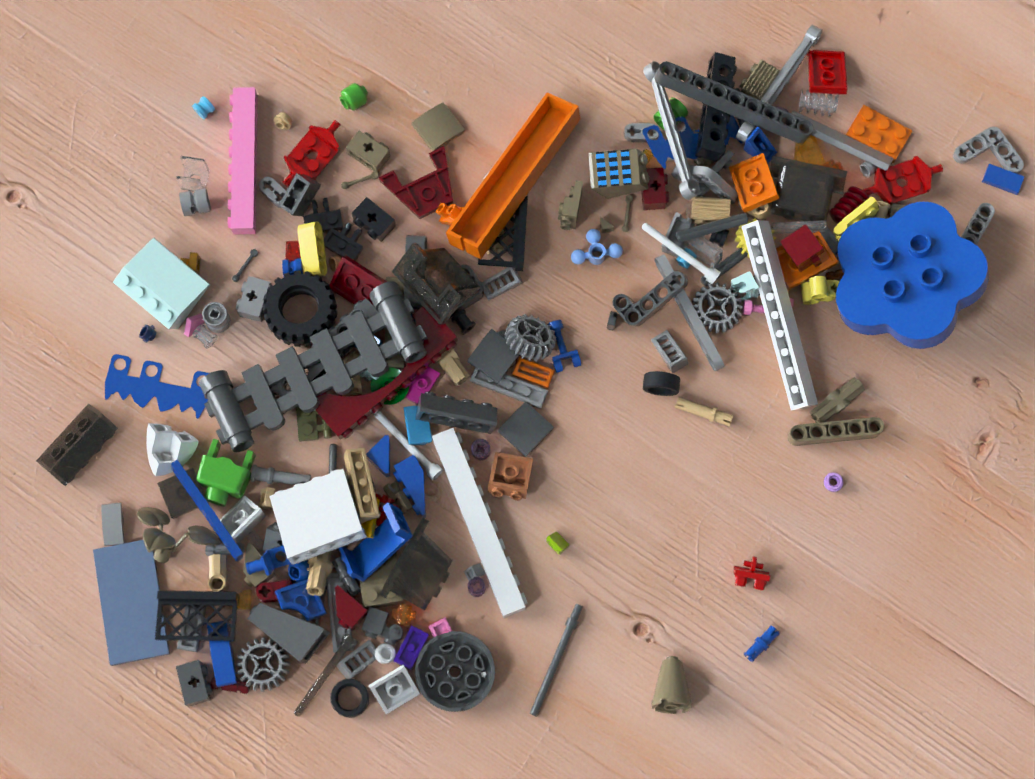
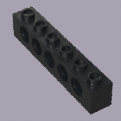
M715 52L709 60L707 78L734 89L735 81H733V76L737 70V65H735L736 58ZM703 103L695 156L717 162L720 156L725 154L726 145H724V141L728 135L726 126L730 120V114Z

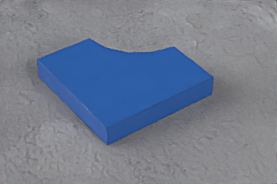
M308 579L275 590L281 609L296 610L305 617L307 622L327 614L320 596L308 594L306 590Z

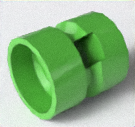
M673 97L669 99L675 118L688 115V110L678 99ZM658 110L653 115V118L657 125L665 131Z

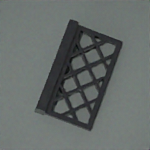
M528 196L524 198L510 218L515 225L509 230L504 227L505 233L500 237L497 236L488 249L494 257L491 260L478 258V265L515 268V271H523ZM508 235L514 240L509 246L502 241ZM497 243L504 248L498 254L492 249ZM508 252L512 256V261H504L501 256Z
M157 591L158 609L155 640L235 642L237 609L240 600L237 592ZM163 605H171L175 609L167 618L162 614ZM185 606H192L195 611L185 618L180 611ZM205 606H211L215 611L205 618L200 611ZM225 606H233L232 614L225 619L220 611ZM179 613L184 621L175 628L170 620ZM198 613L204 621L194 628L189 621ZM218 613L224 621L214 628L209 621ZM166 623L174 629L169 635H161V628ZM188 623L193 631L188 636H182L179 630ZM207 623L213 631L208 636H202L198 631ZM227 623L231 628V635L221 636L218 631Z

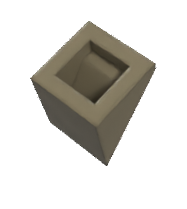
M600 217L602 233L614 231V226Z

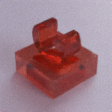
M286 241L285 259L294 261L301 258L299 241Z

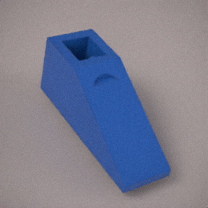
M413 454L394 465L395 472H393V475L398 483L402 481L405 487L402 490L408 499L411 498L414 505L412 507L417 516L421 514L424 519L426 518L424 471Z

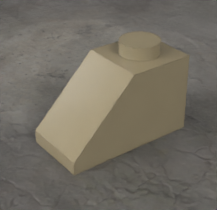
M251 542L247 544L243 569L246 577L244 580L250 587L255 586L257 588L259 584L270 581L276 574L272 572L271 575L267 576L265 570L251 575L248 574L246 563L261 558V555Z

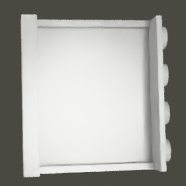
M343 469L333 470L330 474L315 477L309 482L296 484L293 488L277 491L274 495L270 496L285 552L292 565L367 537L347 480L348 476Z

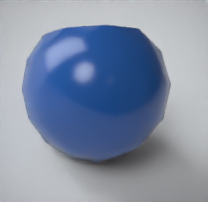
M308 560L294 565L289 564L288 574L292 580L300 582L308 579Z

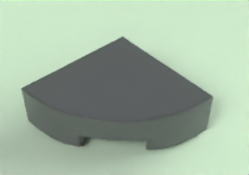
M610 312L607 323L608 330H614L618 316L617 312Z

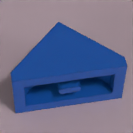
M757 127L748 137L743 149L752 157L764 153L767 163L777 153L760 127Z
M385 435L366 455L367 459L385 477H390V437Z

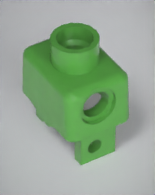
M213 439L207 455L202 457L196 479L202 487L207 488L204 495L206 501L225 507L229 496L238 499L243 497L251 480L250 470L256 455L253 451L248 450L242 467L238 466L229 458L223 456L217 458L221 443L219 440Z

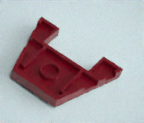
M444 146L429 153L436 171L402 186L394 170L379 177V181L419 219L436 212L441 203L446 205L453 203Z

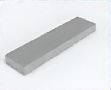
M477 368L474 369L470 382L523 403L527 402L529 405L539 409L542 408L548 393L546 389L507 374L497 384Z
M330 573L327 576L326 582L333 652L353 651L352 630L350 628L348 630L344 629L338 623L340 619L336 614L335 587L338 585L345 592L348 593L343 582H340L338 573Z

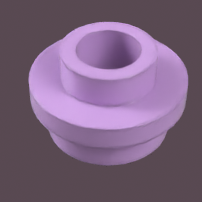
M829 473L824 478V486L830 492H837L843 486V478L838 473ZM830 480H835L837 484L832 486Z

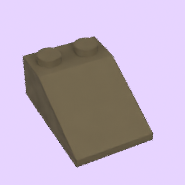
M396 552L364 582L360 581L363 607L366 610H369V607L381 608L404 604Z

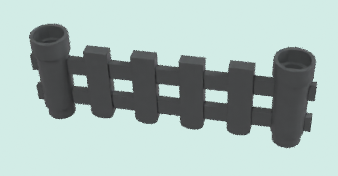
M394 281L386 282L371 291L369 296L375 309L379 311L378 314L366 320L362 311H359L344 319L348 329L332 337L326 328L311 336L313 348L298 355L292 346L276 354L280 365L266 372H263L259 364L243 371L242 376L245 383L232 389L233 384L225 370L214 371L204 376L199 381L204 397L209 401L204 405L211 418L215 416L221 429L216 432L223 445L226 443L230 444L233 452L247 450L254 444L251 430L265 424L272 431L280 429L285 424L283 416L285 412L297 406L305 413L316 410L320 405L317 396L332 388L339 395L349 393L354 388L351 378L366 370L373 377L384 375L389 369L386 360L397 354L402 355L406 363H413L422 359L427 354L423 344L424 340L428 338L421 325L416 327L410 315L415 311L408 298L403 300L404 297L398 284ZM387 327L392 340L379 346L373 334ZM355 343L361 356L344 364L339 351ZM321 361L327 374L310 382L305 369ZM287 379L292 392L276 399L271 386ZM252 397L257 410L244 416L239 403Z

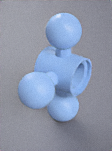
M590 229L586 234L587 241L592 244L589 252L584 253L582 250H575L571 254V260L574 264L579 265L585 259H589L590 263L599 265L603 263L605 256L609 255L612 258H619L623 253V249L617 243L611 244L608 249H605L602 244L598 243L601 239L600 232L597 229ZM594 251H599L602 255L600 257H595L592 255V253Z

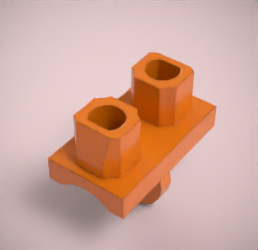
M441 203L436 210V213L441 216L439 222L451 225L464 207H458L456 204L448 206L445 203Z

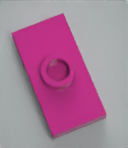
M429 366L426 367L428 370L423 375L415 377L405 397L417 405L421 393L430 392L440 377V373Z

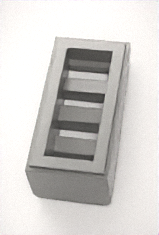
M508 267L481 284L487 299L491 300L521 285L523 281L518 272L515 271V268ZM509 274H512L514 278L513 282L510 280L508 276ZM503 277L505 278V280H506L507 283H508L506 286L504 285V283H503V281H502V279H501V278H503ZM495 281H498L501 287L499 290L495 284ZM491 284L495 292L491 293L487 285Z
M668 330L651 339L672 373L688 365L687 357ZM666 339L669 340L661 346L659 345V343H661L662 341ZM672 345V347H671L670 349H668V350H666V351L664 352V349H666V348H668L669 346ZM674 352H676L675 355L671 356L670 358L668 357L669 355H671V354H673Z
M368 640L338 662L337 668L346 679H352L376 660V647ZM365 648H367L373 655L372 658H370L369 655L365 652ZM359 653H361V655H362V656L364 657V659L366 660L365 663H364V662L362 661V659L359 657V655H358ZM352 658H354L355 661L359 664L358 668L351 660ZM346 663L350 666L353 672H351L350 669L346 666Z

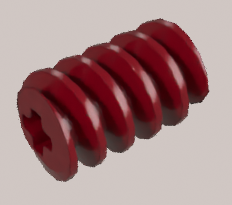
M851 186L848 188V192H845L838 203L834 205V208L830 209L829 215L838 224L870 197L860 188Z

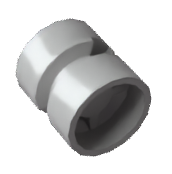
M206 188L197 189L194 193L191 191L179 193L184 217L195 215L197 211L200 214L211 212Z
M212 302L204 307L202 317L209 330L221 333L228 329L231 320L224 305Z

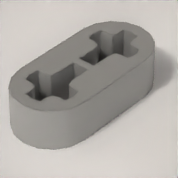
M630 123L625 127L624 137L629 142H647L642 130L655 124ZM630 129H634V136H631L629 133ZM651 129L653 136H649V133H647L648 137L651 140H657L658 132Z
M264 177L259 183L262 194L275 206L281 208L278 206L281 200L278 201L276 194L283 197L286 190L273 178ZM271 184L273 191H271L269 188L265 189L264 185Z

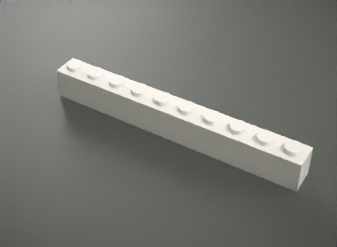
M757 220L743 225V234L759 287L760 297L791 411L817 405L816 394L769 221Z
M454 428L433 435V443L503 618L525 610L524 604L528 602L524 592L520 593L517 586L520 585L516 574L512 575L510 568L513 565L510 557H505L503 550L506 548L502 538L498 539L496 535L498 528L495 520L491 521L488 515L491 513L487 502L483 503L481 496H484L481 485H476L474 479L477 476L474 468H469L467 461L470 458L466 449L462 450L460 443H463L460 433H455Z

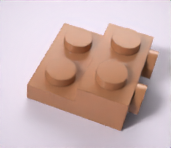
M495 452L488 492L494 497L506 495L516 501L522 498L526 499L533 459Z

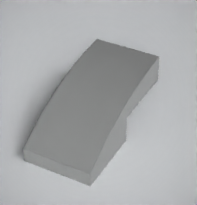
M122 503L102 504L104 546L124 544Z

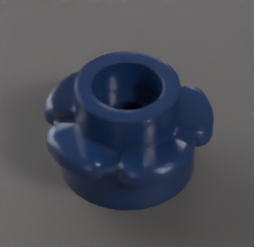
M144 325L140 331L139 338L143 339L145 343L153 341L156 336L155 327L153 325Z

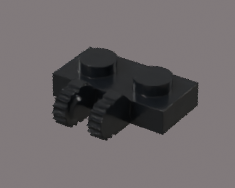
M323 198L325 212L318 213L316 199L312 200L314 214L304 215V224L318 221L321 224L323 233L329 232L331 228L334 230L343 229L340 209L330 211L328 199Z
M348 222L341 233L331 228L324 238V247L341 257L347 255L356 261L364 249L362 245L357 243L362 230L357 228L352 237L348 238L346 236L352 228L351 223Z

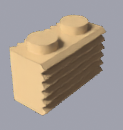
M692 198V222H695V225L706 224V222L709 223L730 217L731 199Z

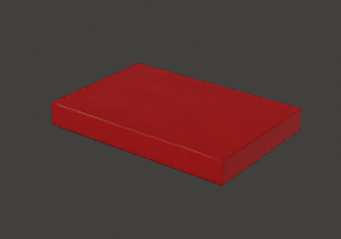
M809 50L807 53L809 93L847 95L845 52Z

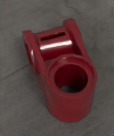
M293 580L261 583L256 588V595L263 603L278 602L275 590L292 585ZM264 589L270 592L267 594V597H263V594H260Z

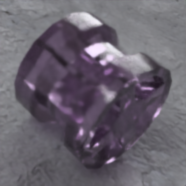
M484 439L475 440L471 445L472 456L479 461L487 459L490 455L489 443Z

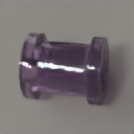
M480 577L470 579L468 582L469 593L474 597H480L484 594L486 587L483 579ZM480 583L482 589L474 591L472 585Z

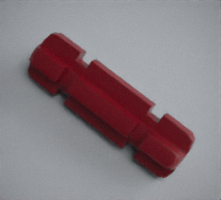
M212 677L210 682L211 688L217 690L221 688L223 691L236 693L240 691L242 694H248L250 687L246 686L247 682L239 683L237 681L236 684L221 687L216 686L215 677Z

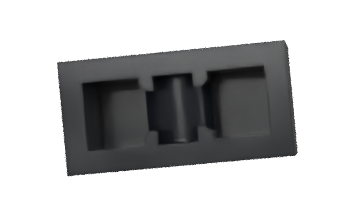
M368 197L352 212L354 224L359 228H365L368 231L367 234L374 240L377 238L382 242L396 226L395 219Z

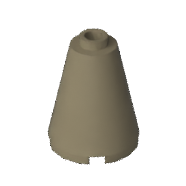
M668 656L662 661L652 700V709L655 708L657 712L676 714V710L682 709V713H686L692 709L683 663L676 656Z

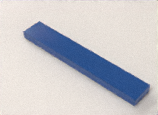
M178 460L172 462V471L232 557L237 562L243 559V552Z

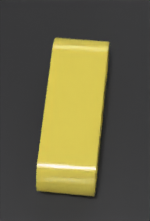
M317 221L299 225L298 238L303 274H305V271L312 273V276L316 274L318 276L326 275L327 263L321 224Z

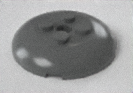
M451 631L432 638L422 648L416 661L415 677L421 694L429 703L441 710L460 712L477 706L489 694L495 678V665L489 649L481 640L469 633ZM453 667L460 668L461 674L458 677L450 675V670Z

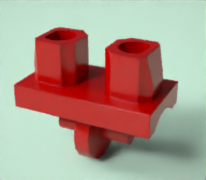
M755 556L752 557L751 561L744 560L743 566L750 568L734 566L733 570L736 586L746 587L748 577L754 579L753 588L758 590H764L766 582L770 581V575L767 571L756 570V568L763 570L764 564L757 563V557Z

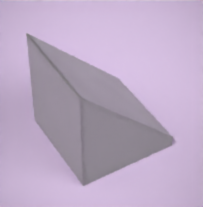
M480 563L464 571L469 582L485 575Z

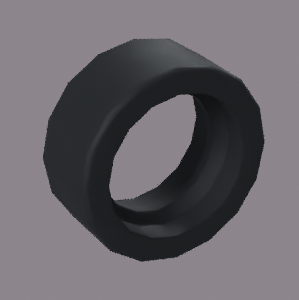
M652 371L644 374L643 390L645 392L659 396H673L679 393V376L661 371Z
M344 679L333 687L331 704L333 709L341 716L347 718L359 716L368 706L369 693L360 681ZM345 687H355L361 693V703L353 710L343 709L338 702L339 693Z

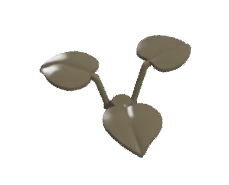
M152 507L141 508L137 512V517L142 523L159 527V529L147 528L143 533V540L147 551H155L153 557L158 562H168L171 552H176L178 546L187 537H189L191 542L200 545L220 544L218 537L211 530L203 526H190L187 530L188 533H185L176 543L171 535L163 532V525H168L170 522V518L165 512Z

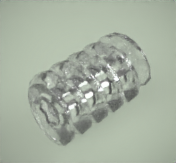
M801 89L798 103L799 112L806 108V113L809 114L810 110L813 109L814 115H816L820 110L821 116L828 112V117H831L836 112L839 95H836L834 99L832 94H828L826 98L824 93H821L819 97L817 93H813L811 96L809 90L803 94Z

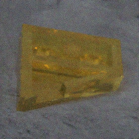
M810 135L806 142L801 144L795 142L792 179L800 177L801 172L811 174L826 169L827 164L815 136Z

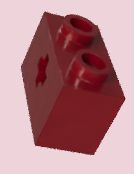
M663 167L646 168L649 182L648 189L641 191L643 210L665 209L666 203L669 202V191L665 190V185H668V175L664 174Z

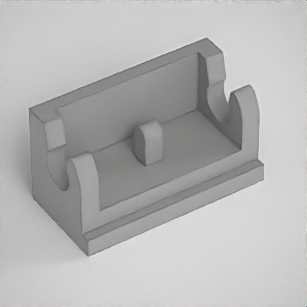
M676 212L665 237L684 249L687 241L678 242L676 232L692 228L694 226L692 219L689 217L684 219L680 213ZM663 244L661 245L662 252L679 257Z

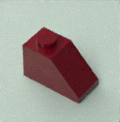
M337 585L335 587L336 614L340 619L338 623L344 629L348 630L350 628L354 631L367 616L368 611Z

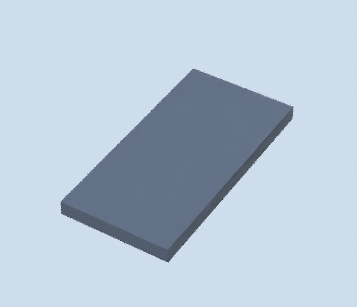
M144 540L93 549L110 666L169 655L168 641L155 640L158 609L157 591H160L156 560L153 557L154 551H147ZM166 625L161 628V635H167Z

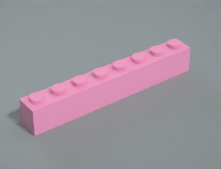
M255 87L233 88V94L230 95V106H233V112L229 113L230 123H232V129H229V139L232 140V146H229V157L232 158V164H229L228 169L229 175H232L231 182H228V190L231 193V199H228V210H231V217H228V228H231L233 234H256L258 94Z

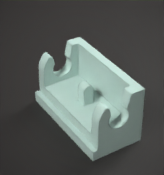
M750 271L731 280L733 293H746L744 297L740 298L742 301L752 297H759V287Z

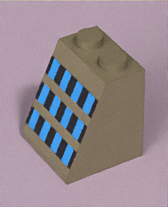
M639 149L588 153L591 189L610 199L648 189L649 175L646 170L648 160L647 156Z

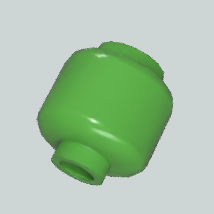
M353 83L341 91L340 101L345 109L355 111L367 103L368 92L363 85L359 86Z

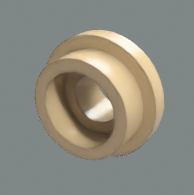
M279 113V115L274 117L275 125L279 129H290L292 119L289 115Z

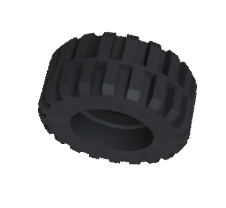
M294 271L295 274L290 275L288 272L284 274L283 279L279 277L275 279L274 286L270 285L268 287V294H265L263 298L265 304L262 305L264 318L275 337L279 340L282 339L285 344L290 345L293 343L295 347H301V344L311 346V336L326 328L329 330L335 325V318H337L338 313L336 300L329 284L326 281H322V278L317 274L312 276V273L305 271V274H301V271ZM300 294L312 296L318 303V310L312 319L298 324L285 319L283 307L290 298Z

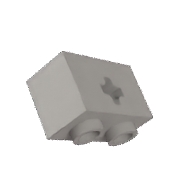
M248 276L247 282L244 281L242 285V298L238 299L236 304V310L240 317L262 322L264 316L262 305L265 304L263 298L265 294H268L267 289L271 285L270 281Z

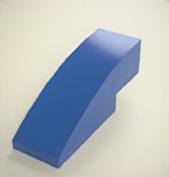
M223 621L215 622V623H210V624H211L214 628H216V627H218ZM227 623L218 631L221 636H230V628ZM207 624V630L209 635L213 631V629ZM209 641L216 686L236 684L234 653L231 642Z

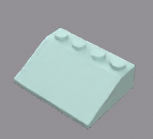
M152 238L123 267L113 281L115 285L168 329H179L211 285L155 238Z

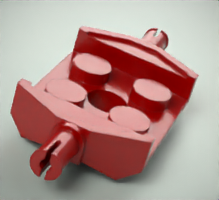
M334 120L327 129L310 125L309 131L288 156L285 155L283 157L290 170V174L283 181L287 187L290 186L296 173L308 175L315 180L339 152L340 147L334 137V132L341 125L339 122ZM310 152H316L318 154L317 157L313 160L309 159L307 156Z
M914 156L912 160L890 166L888 170L877 168L874 185L863 189V191L868 195L875 193L882 201L891 205L928 193L931 189L932 175L943 172V167L939 164L930 168L918 156ZM904 179L906 186H899L897 180Z

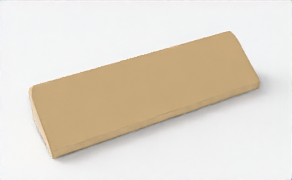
M365 448L346 449L344 460L350 488L360 522L364 523L380 517Z

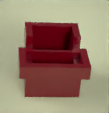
M806 224L780 241L783 249L800 272L812 264L815 268L822 264L818 256L824 252V249Z

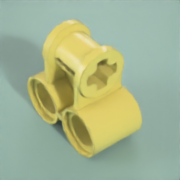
M825 276L809 278V282L801 284L803 304L812 305L820 301L830 302L834 300L839 281L826 280Z

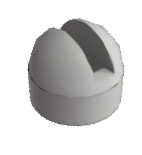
M866 161L860 165V170L864 176L870 177L875 173L876 166Z

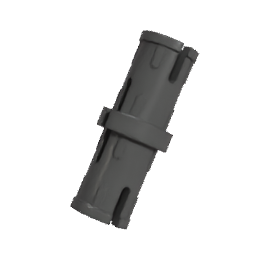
M341 557L336 558L332 563L339 575L340 582H343L350 596L357 595L361 588L356 580L347 573L346 564Z

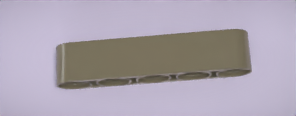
M878 417L795 425L788 433V441L794 446L872 439L880 435L884 429V423ZM875 424L878 427V431H872L869 425ZM850 426H856L859 429V433H853ZM831 428H837L840 431V435H834L831 432ZM812 430H818L821 433V437H815L812 434ZM793 432H799L802 435V439L794 438Z

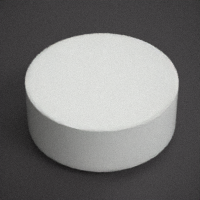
M388 643L379 645L375 650V658L382 664L392 662L396 656L394 647Z

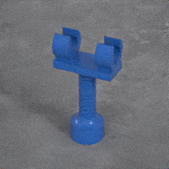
M562 320L548 323L547 325H551L550 330L555 331L554 335L561 353L552 357L556 373L563 371L561 360L568 358L572 359L574 368L581 366L578 350L571 352L566 350L567 348L561 334V329L564 328Z

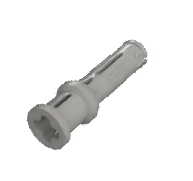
M253 465L251 472V482L256 480L267 482V484L278 482L296 485L311 481V475L276 471L273 467L261 468Z

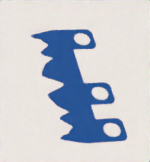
M732 115L726 126L728 135L724 141L725 145H728L730 137L737 139L736 135L740 129ZM685 117L675 118L676 121H682L686 126L684 131H679L686 158L697 159L695 155L699 130L692 131ZM657 125L644 128L642 132L653 156L666 169L667 158L669 157L674 160L668 140L664 139ZM654 129L658 132L659 137L657 140H651L648 137L647 133L649 130Z
M118 354L112 356L105 380V400L109 399L110 395L115 392L120 394L122 400L131 394L134 402L143 408L155 396L160 412L170 410L179 404L181 412L192 407L196 412V418L200 417L205 408L204 404L207 403L208 399H205L196 380L199 376H206L209 373L195 372L191 388L159 382L162 372L161 363L145 361L140 378L127 375L131 359L128 356ZM119 358L124 359L126 362V367L123 370H117L114 367V362ZM149 365H155L158 369L157 374L153 377L146 375L145 370Z

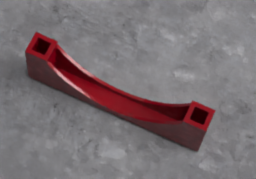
M428 303L412 315L416 321V327L421 325L428 338L424 340L423 344L427 354L422 359L413 363H407L392 382L372 393L359 396H337L324 392L317 396L320 405L316 412L340 440L351 436L355 427L365 424L368 421V416L372 413H378L387 400L392 401L398 395L397 392L400 389H406L412 384L413 378L417 375H423L428 370L426 367L431 363H437L445 351L449 352L456 347L457 336Z

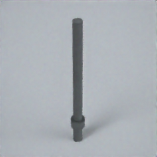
M575 604L570 618H567L565 631L530 711V714L537 717L571 634L579 623L577 620L583 608L579 604Z

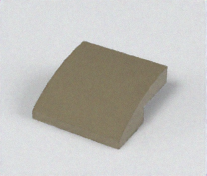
M444 102L428 110L411 124L432 151L446 146L450 140L462 135L465 131Z

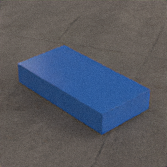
M988 164L982 182L1017 195L1024 176Z

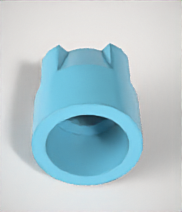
M688 248L684 249L695 259L697 258L696 254L693 251H691ZM680 256L676 259L679 265L686 269L691 265Z

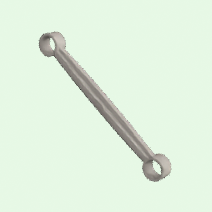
M814 25L810 26L802 43L783 66L760 101L770 105L774 104L810 48L818 42L822 29ZM745 121L741 125L736 138L746 142L755 130L756 125Z
M653 61L644 67L643 72L653 86L666 136L682 181L679 185L680 193L685 199L691 200L700 194V187L691 176L685 150L665 87L659 85L654 78L660 64Z

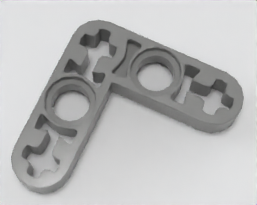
M990 127L959 145L953 153L954 160L959 164H964L990 149L1005 170L1018 174L1024 166L1020 156L997 127ZM996 134V138H990L989 135ZM979 141L982 144V149H975L973 142ZM1000 147H1005V148H1007L1008 154H1007V155H1002V154H1000V153H999V148H1000ZM969 148V152H967L965 157L959 156L960 152L964 153ZM1011 164L1018 165L1017 168H1011Z
M675 166L672 176L681 181L677 166ZM689 166L691 176L697 183H704L719 198L731 199L730 204L735 203L738 197L737 192L713 169L705 166Z

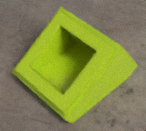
M558 532L552 533L546 539V542L558 555L569 547V543Z

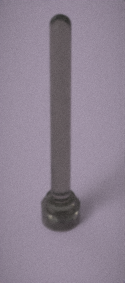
M347 633L342 636L340 648L295 709V716L299 717L302 715L346 651H350L351 648L356 646L358 641Z

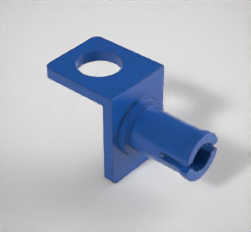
M284 545L266 550L259 560L247 562L246 569L248 574L251 575L265 570L266 575L269 576L275 568L292 564L288 558L285 561H279L276 558L278 551H283L286 554Z

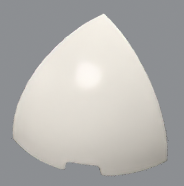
M148 423L147 454L154 475L162 476L173 472L171 463L175 460H178L183 466L194 454L199 441L185 431H172L171 426Z

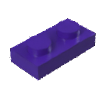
M411 625L393 661L412 670L429 634Z

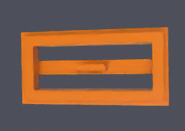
M519 357L512 376L548 389L555 370ZM521 363H523L525 365L549 373V376L525 368L520 365ZM518 370L542 378L547 381L544 382L531 376L525 375L523 373L518 372Z

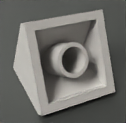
M244 495L220 521L231 537L237 543H240L266 515Z
M404 665L369 685L385 714L420 694Z

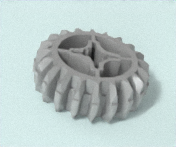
M717 282L715 287L712 284H708V289L702 287L701 292L697 291V298L692 300L694 303L693 307L704 327H709L708 332H711L712 328L715 329L716 334L719 333L720 328L723 332H726L727 327L733 329V324H738L739 320L737 318L742 316V313L739 311L743 310V306L739 305L742 299H736L738 292L732 294V287L727 290L726 284L719 287ZM714 295H719L724 298L718 299ZM707 299L709 308L704 313L702 302ZM730 303L732 314L728 317L725 308ZM714 305H716V307L721 306L720 311H718V308L717 310L713 309ZM717 317L720 321H715L710 318Z
M526 314L523 316L518 315L510 321L506 328V344L510 345V350L515 351V355L519 354L522 358L526 357L529 361L533 358L537 362L539 359L543 360L548 357L553 351L556 342L555 331L550 330L551 325H546L545 321L539 320V317L534 318L532 314L529 317Z
M262 637L261 644H259L258 639H254V646L248 642L247 646L249 649H241L245 655L237 656L238 659L242 660V662L236 663L237 667H242V669L237 671V674H244L240 680L242 682L248 680L246 683L247 687L254 683L253 690L257 691L259 685L262 692H265L266 685L271 691L273 690L272 683L279 687L280 684L277 680L279 678L282 681L286 680L282 673L289 674V671L284 669V667L290 666V662H284V660L289 658V655H282L286 650L284 648L279 649L280 645L278 643H275L273 646L274 640L271 638L267 644L265 637ZM260 649H270L268 653L266 652L261 657L253 654ZM275 653L279 659L278 670H275L271 665ZM249 659L255 663L252 675L248 671ZM256 659L263 662L264 660H267L266 664L271 670L267 668L264 669L263 667L262 669H260L261 665L258 661H256ZM265 672L273 675V677L267 680H256L258 676Z

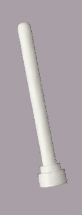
M644 223L642 225L644 231L702 272L706 281L710 284H713L721 272L716 268L706 267L649 224Z
M381 411L376 414L373 413L384 427L412 455H415L416 459L426 468L427 476L432 481L440 476L443 469L438 464L431 463L414 445H409L408 439Z

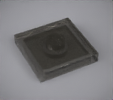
M195 469L187 470L186 473L204 497L205 494L202 486L196 479ZM176 475L157 483L172 519L198 509Z

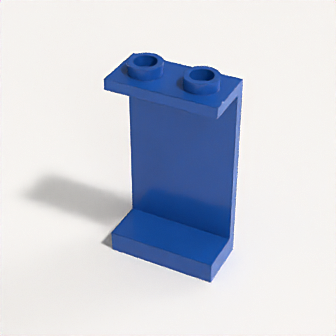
M389 502L383 506L387 519L375 529L374 538H365L352 551L343 546L339 547L342 555L341 559L347 567V573L353 579L357 578L364 582L413 537L401 509Z

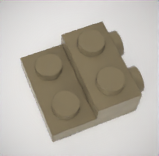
M576 180L575 187L571 186L569 197H565L564 203L560 202L558 220H561V229H576L583 181Z

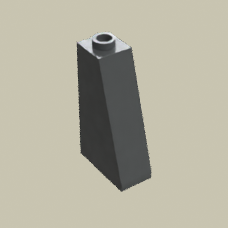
M261 603L252 608L250 616L247 618L294 658L304 664L309 661L330 633L320 626Z

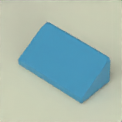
M418 405L403 407L409 445H426L431 443L430 422L415 420Z

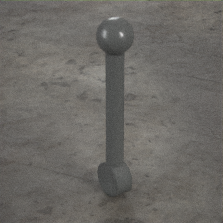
M252 249L250 251L251 255L249 256V258L246 260V262L238 271V273L236 275H233L232 280L234 282L239 281V276L245 270V268L253 259V257L258 256V251L256 249Z

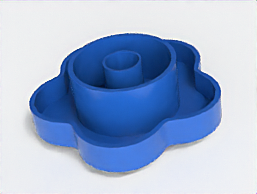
M916 202L901 208L888 219L866 218L859 220L843 232L838 243V257L844 275L837 287L836 303L843 322L851 330L860 334L879 335L889 333L903 345L916 349L937 346L945 341L953 332L959 311L975 303L984 294L988 285V265L984 253L973 242L958 236L954 218L949 211L936 203Z

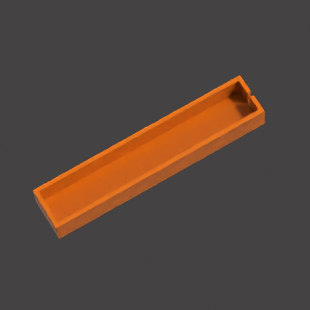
M548 92L544 95L446 231L450 245L462 251L466 249L468 254L479 259L483 258L580 121V112L577 105Z

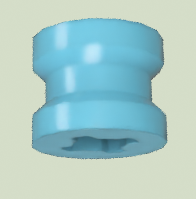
M204 96L200 98L199 103L192 105L195 112L202 119H206L208 113L215 111L214 106Z

